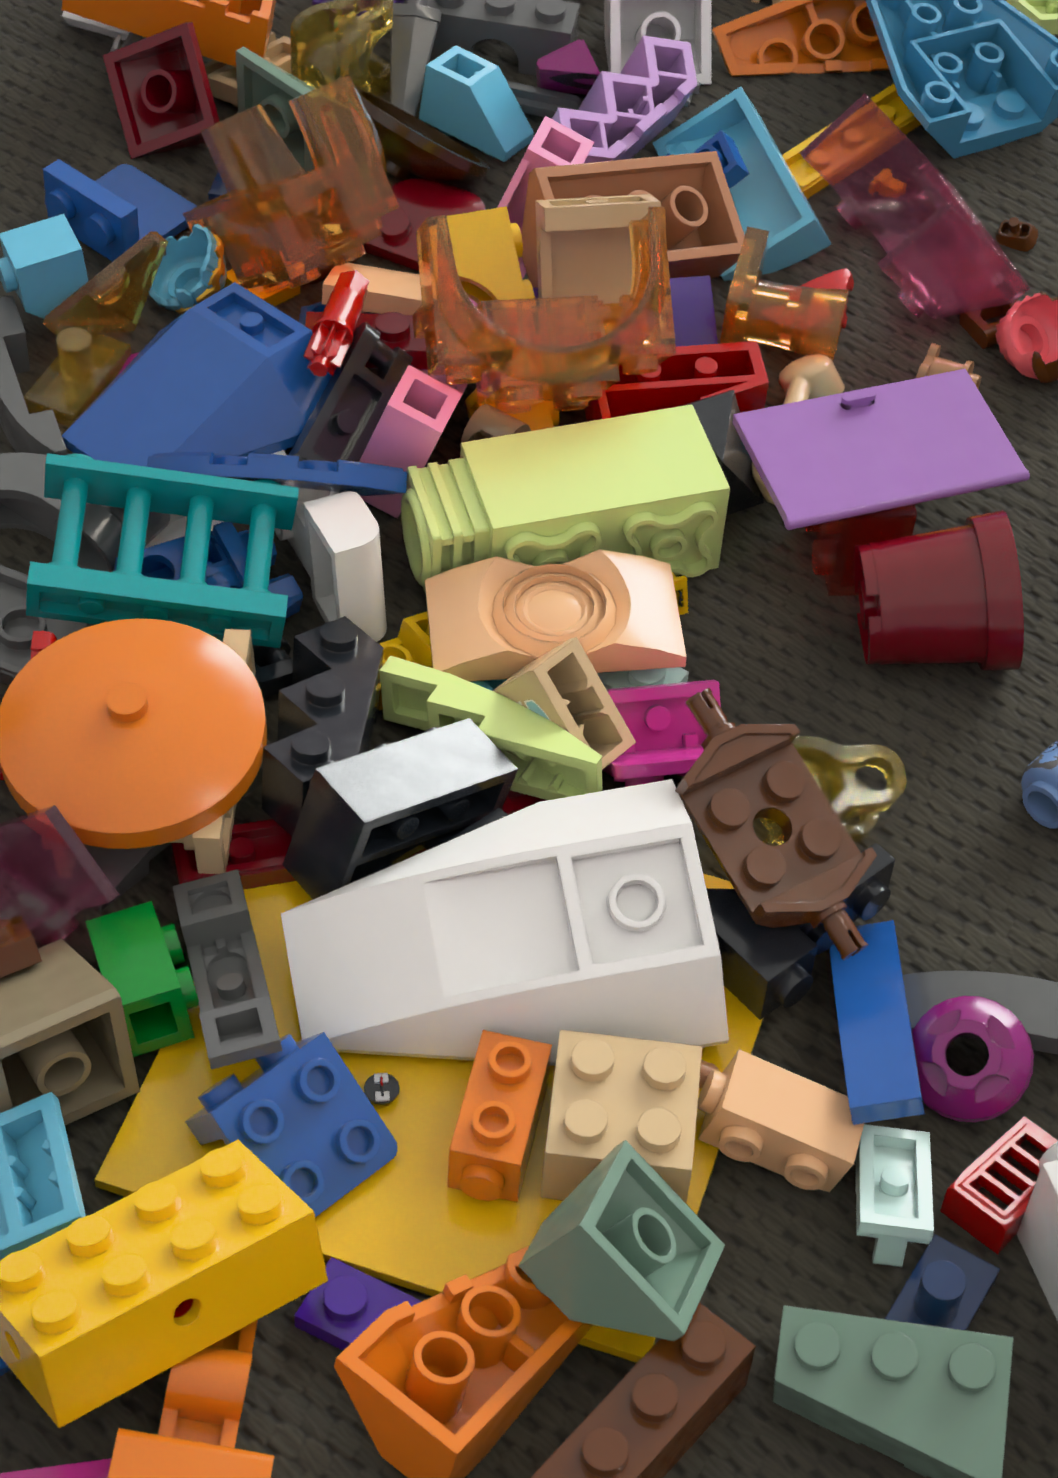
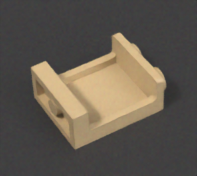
M650 194L535 200L539 335L543 338L546 347L556 349L557 356L579 357L590 353V347L612 345V351L647 349V343L662 342V329L656 323L654 226L661 225V202Z

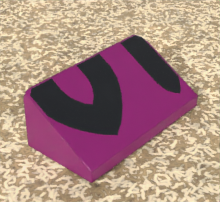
M578 39L537 59L536 62L537 87L577 95L579 98L587 96L600 74L584 39Z

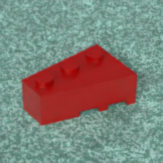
M758 341L587 353L583 405L588 422L679 407L725 391L734 390L740 413L765 407L769 381Z

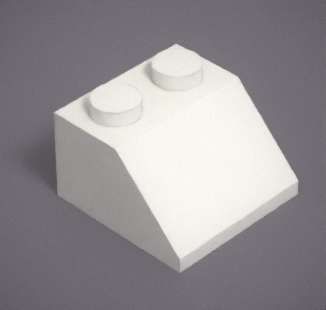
M604 0V37L609 72L620 74L644 35L691 42L697 82H700V85H711V0Z

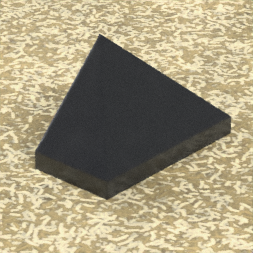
M734 390L725 391L685 404L693 405L730 486L726 515L764 503L763 496L752 477V460L732 423L733 415L740 413Z

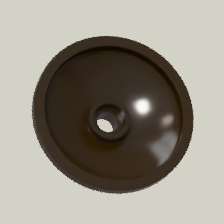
M356 86L349 87L345 95L347 108L361 136L375 151L385 157L380 166L390 174L403 181L410 179L412 174H415L423 179L442 183L472 182L484 178L490 167L485 161L446 134L375 94Z

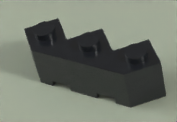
M346 616L294 636L292 685L279 690L278 738L276 742L265 746L263 749L262 810L291 836H293L309 790V782L315 769L329 761H340L370 751L371 736L380 707L381 684L379 670L382 668L383 647Z

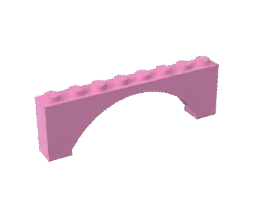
M545 116L497 207L507 206L510 224L517 223L522 233L529 173L534 168L582 164L586 160L594 142ZM521 257L518 258L523 280L527 271ZM453 291L441 315L456 314L462 317H480V362L487 349L482 307L466 295ZM408 365L359 462L402 468L404 472H407L408 466L425 467L475 371L420 370ZM403 494L361 496L363 501L397 519L401 513Z

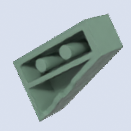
M783 1305L773 1402L859 1445L862 1443L904 1464V1467L924 1477L1002 1478L1013 1337Z

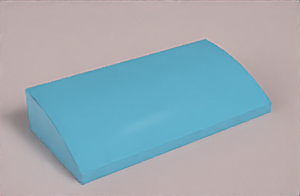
M741 86L653 142L658 155L666 156L668 153L670 155L694 153L696 149L706 143L720 130L734 140L749 175L729 190L750 252L721 274L724 281L779 271L831 245L828 236L759 113Z

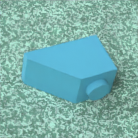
M64 214L0 233V243L4 255L3 258H0V280L6 293L16 291L25 312L82 334L99 330L83 251Z

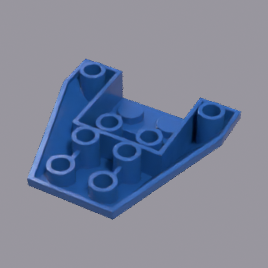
M234 282L191 307L160 330L65 431L62 438L66 448L73 453L84 454L92 457L94 460L147 467L148 457L156 453L212 452L214 455L248 457L249 453L272 454L295 445L332 375L327 372L325 376H316L311 372L310 368H307L310 360L303 357L311 339L312 330Z

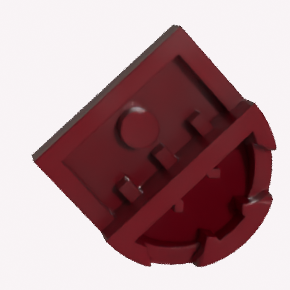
M429 179L404 180L393 185L384 194L361 235L359 243L364 252L439 278L429 233L438 218L486 210L484 202L477 195L464 189Z

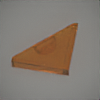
M150 231L47 314L43 324L53 334L134 331L168 241L157 231Z

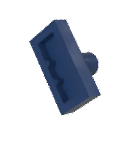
M935 1234L885 1319L967 1331L994 1285L1000 1269Z

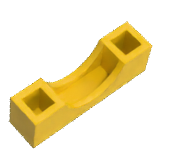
M507 206L439 217L429 233L441 288L459 292L478 303L490 317L498 338L499 352L493 374L488 381L476 388L465 400L469 419L480 406L489 404L528 424L531 431L558 426V403L553 392H546L542 370L547 368L546 347L540 335L534 336L530 314L535 312L534 291L529 279L522 280L518 258H521L523 255V241L518 224H510Z

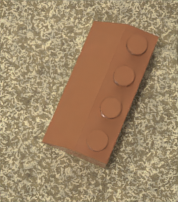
M717 151L534 168L529 173L521 233L523 241L522 259L532 287H538L535 200L650 194L661 202V225L654 226L655 279L710 276L711 279L719 277L746 256L750 250Z

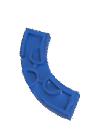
M175 452L152 454V456L148 457L147 467L248 481L269 479L285 486L341 493L353 491L361 496L405 494L407 491L408 472H404L402 468L346 460H337V462L319 460L299 461V456L249 453L248 457L214 455L212 452Z

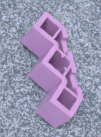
M643 35L620 74L601 71L578 110L557 109L552 118L554 121L594 142L584 163L631 159L675 120L697 86L691 42Z

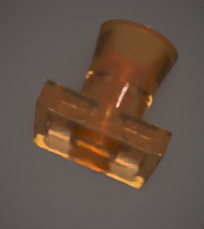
M747 227L726 302L720 343L758 341L761 344L771 345L804 356L822 354L834 362L849 289L811 288L761 280L769 231Z

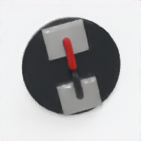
M374 1073V1075L366 1080L364 1093L369 1101L374 1104H389L399 1095V1083L394 1076L388 1073Z

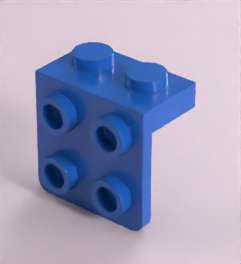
M60 159L43 169L46 195L45 204L48 218L64 214L79 241L125 270L163 245L167 237L176 236L198 220V209L195 204L129 164L117 166L96 181H93Z
M322 1032L298 1042L294 1041L291 1034H287L280 1038L283 1051L255 1058L261 1068L239 1082L233 1073L203 1092L198 1099L204 1108L185 1122L200 1145L223 1139L225 1144L228 1145L239 1140L314 1211L316 1217L390 1162L396 1156L398 1146L396 1140L326 1034Z

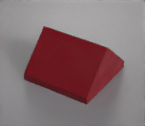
M185 22L103 55L131 159L207 143L221 129L193 22Z

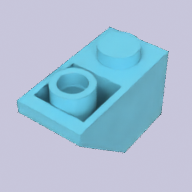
M456 45L426 65L419 119L439 129V131L447 136H453L503 162L531 143L534 131L499 66Z

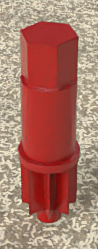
M357 270L340 273L322 316L313 327L312 336L303 357L310 360L307 368H310L311 372L316 376H325L327 372L333 376L336 368L341 367L347 350L353 342V331L363 309V303L369 286V280Z

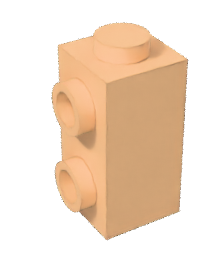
M739 1049L723 1072L713 1069L709 1073L698 1098L697 1109L706 1112L698 1140L719 1148L724 1155L741 1162H752L778 1173L796 1187L806 1190L819 1189L830 1192L854 1165L864 1123L853 1125L848 1096Z

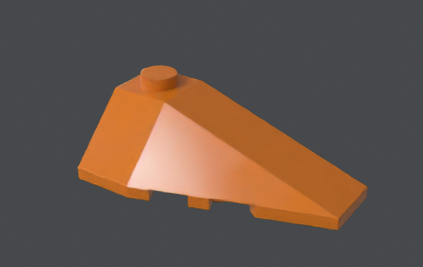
M784 0L712 29L730 76L889 70L865 0Z
M529 1246L509 1254L505 1264L475 1278L469 1279L467 1274L445 1283L442 1293L411 1306L408 1301H405L384 1311L336 1357L334 1367L380 1456L407 1478H465L489 1453L593 1326L592 1324L570 1320L549 1297L542 1294L536 1288L533 1281L519 1267Z

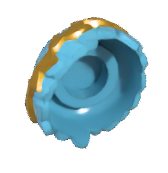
M195 224L192 227L193 231L189 237L182 236L178 241L173 236L165 239L166 255L161 256L158 262L153 263L146 284L149 296L158 305L181 315L191 307L222 290L227 277L223 242L208 228L202 227L199 224Z

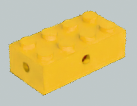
M239 1140L222 1148L212 1150L201 1159L158 1181L142 1186L136 1192L89 1216L75 1220L68 1227L21 1251L5 1256L0 1261V1357L58 1428H61L326 1283L328 1277L315 1213Z

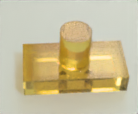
M82 327L64 329L58 334L56 339L58 356L24 396L28 412L37 413L53 409L57 423L70 427L117 377L132 354L130 344Z

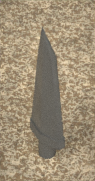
M407 0V3H392L389 12L390 103L414 116L416 115L424 84L426 65L430 61L442 14L440 9L428 7V0Z

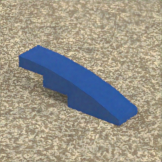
M894 920L856 926L864 941L868 943V947L844 961L836 946L833 944L830 947L840 1042L853 1125L925 1114Z

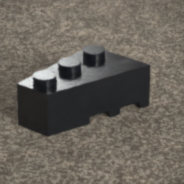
M470 718L443 727H432L422 734L392 744L384 743L373 750L340 761H329L316 768L310 779L309 790L283 866L312 899H316L397 864L423 848L429 850L441 845L497 808L502 809L518 768Z

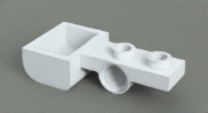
M284 450L272 453L278 455H286ZM299 488L292 531L275 528L277 537L280 541L286 539L289 541L309 574L312 598L325 623L346 616L376 642L380 641L386 634L387 622L378 522L361 496L356 492L346 491L339 493Z

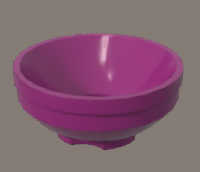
M960 996L947 999L926 1012L912 1030L922 1100L928 1107L944 1117L959 1122L972 1123L992 1120L1008 1112L1016 1105L1029 1087L1034 1066V1053L1030 1037L1022 1022L1012 1011L996 1001L980 996ZM965 1034H972L982 1039L989 1051V1059L984 1069L972 1076H962L951 1070L946 1060V1051L949 1044L955 1038Z

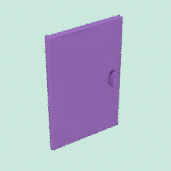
M966 369L733 415L732 423L780 513L787 530L1029 480L1030 477L1029 471L1023 465Z

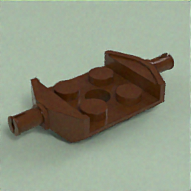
M710 688L704 689L702 693H696L685 704L689 707L707 737L701 744L704 751L684 776L675 792L680 795L687 812L755 924L770 928L810 923L813 928H816L823 924L843 961L860 953L868 947V943L864 941L850 916L845 912L848 906L844 901L850 896L877 854L872 847L861 853L793 745L794 740L800 734L796 724H740L736 726L734 722L729 723ZM768 818L776 822L784 834V843L772 846L762 842L754 832L753 820Z

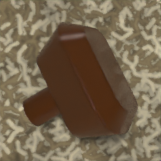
M1012 217L1000 224L995 239L1001 245L1026 252L1035 246L1038 239V230L1032 224L1019 222L1017 217Z

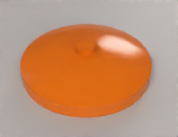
M123 619L104 622L83 628L55 641L40 651L19 671L9 685L0 705V767L5 783L19 806L37 823L61 837L85 845L109 849L145 848L165 844L191 835L227 813L251 786L261 767L263 749L267 741L266 715L262 693L256 678L241 657L229 646L204 631L188 625L158 619Z

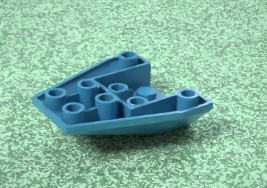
M865 0L899 97L925 130L953 158L991 149L1039 133L1058 118V38L1005 0Z

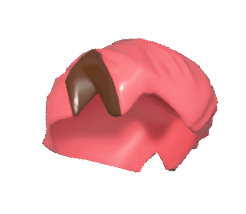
M1040 291L1032 297L1027 295L1022 301L1018 300L1014 303L1006 316L1000 319V323L996 325V340L1000 352L1004 355L1006 361L1021 375L1038 379L1041 383H1051L1058 380V297L1051 298L1047 293Z

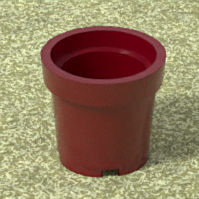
M1001 510L967 517L963 526L889 540L868 542L864 545H855L853 554L855 593H858L860 613H857V622L866 664L978 663L981 670H1018L1020 668L1024 646L1022 586L1015 539L1005 511Z

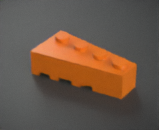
M62 0V10L146 38L185 22H193L201 55L236 67V50L242 47L265 59L276 0Z

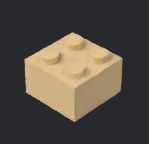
M560 1030L540 1198L564 1200L618 1144L626 1140L686 1203L693 1167L702 1046Z

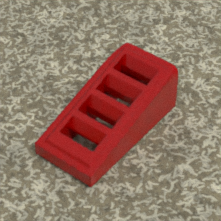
M1025 1116L965 1169L950 1185L940 1212L997 1255L1017 1234L1036 1181L1034 1182L1006 1160L1011 1156L1038 1176L1040 1173L1039 1160L1020 1147V1145L1026 1139L1045 1153L1053 1144L1058 1142L1057 1139ZM995 1172L999 1173L1022 1190L1023 1193L1019 1196L992 1175ZM981 1187L985 1188L1009 1207L1003 1210L978 1190Z

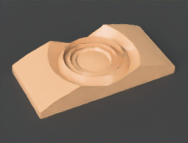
M601 549L564 564H545L540 566H532L495 556L450 569L425 580L432 666L434 669L450 673L469 682L508 679L527 664L575 637L579 640L597 673L686 667V651L670 563L645 556Z

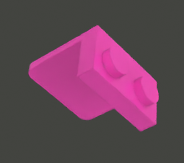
M704 680L606 689L636 743L602 771L614 777V781L625 782V787L663 781L664 775L676 774L685 776L704 751L701 744L707 737L685 703L696 693H702L704 689L710 688L714 698L721 707L719 681Z

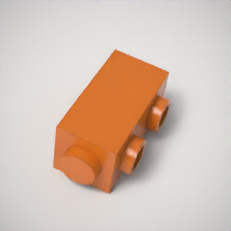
M486 1030L482 1031L449 1149L447 1187L462 1190L468 1196L478 1200L492 1201L499 1198L518 1203L549 1083L551 1044Z

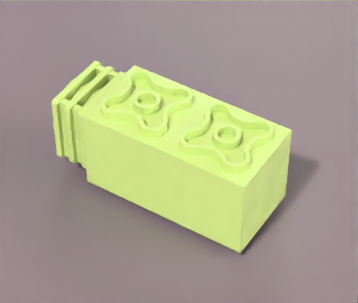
M692 404L461 442L460 458L450 459L447 464L438 465L437 462H432L423 468H417L416 465L407 467V491L402 495L401 500L403 537L411 570L416 581L423 586L424 592L426 579L450 569L495 556L532 566H540L545 564H564L601 549L645 556L670 563L671 570L675 576L697 577L710 569L719 567L730 486Z

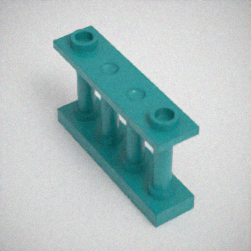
M47 453L44 497L60 499L61 504L52 562L46 564L30 561L26 592V616L95 625L123 619H158L191 626L206 632L220 641H223L225 629L251 630L252 645L280 648L286 620L288 595L275 594L268 590L274 530L276 528L292 531L299 487L281 485L269 479L248 481L94 460L90 456L78 453L67 455ZM86 503L124 508L117 566L113 572L85 569L77 566ZM149 512L187 516L180 579L178 580L146 577L141 574ZM212 520L250 525L243 587L240 589L208 585L205 582Z

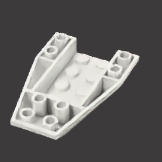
M669 779L538 802L281 913L302 1040L324 1032L336 1051L342 1053L474 1061L482 1031L486 1030L551 1044L550 1065L552 1066L556 1065L560 1030L702 1046V1048L728 1043L729 1035L721 953L692 822L680 795L675 792L676 787L673 780Z

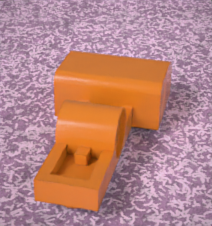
M258 1320L171 1367L158 1435L118 1428L108 1478H271L274 1455L235 1448Z

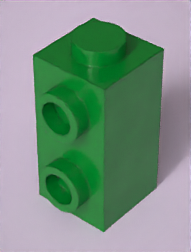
M152 901L85 921L101 975L116 988L121 996L133 1057L195 1038L187 1010L198 1007L199 999L189 967L174 969L175 965L185 963L174 924L160 927Z

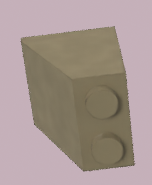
M60 939L38 949L42 962L0 978V1113L52 1091L59 1099L64 1124L67 1125L140 1092L120 994L106 978L63 939Z

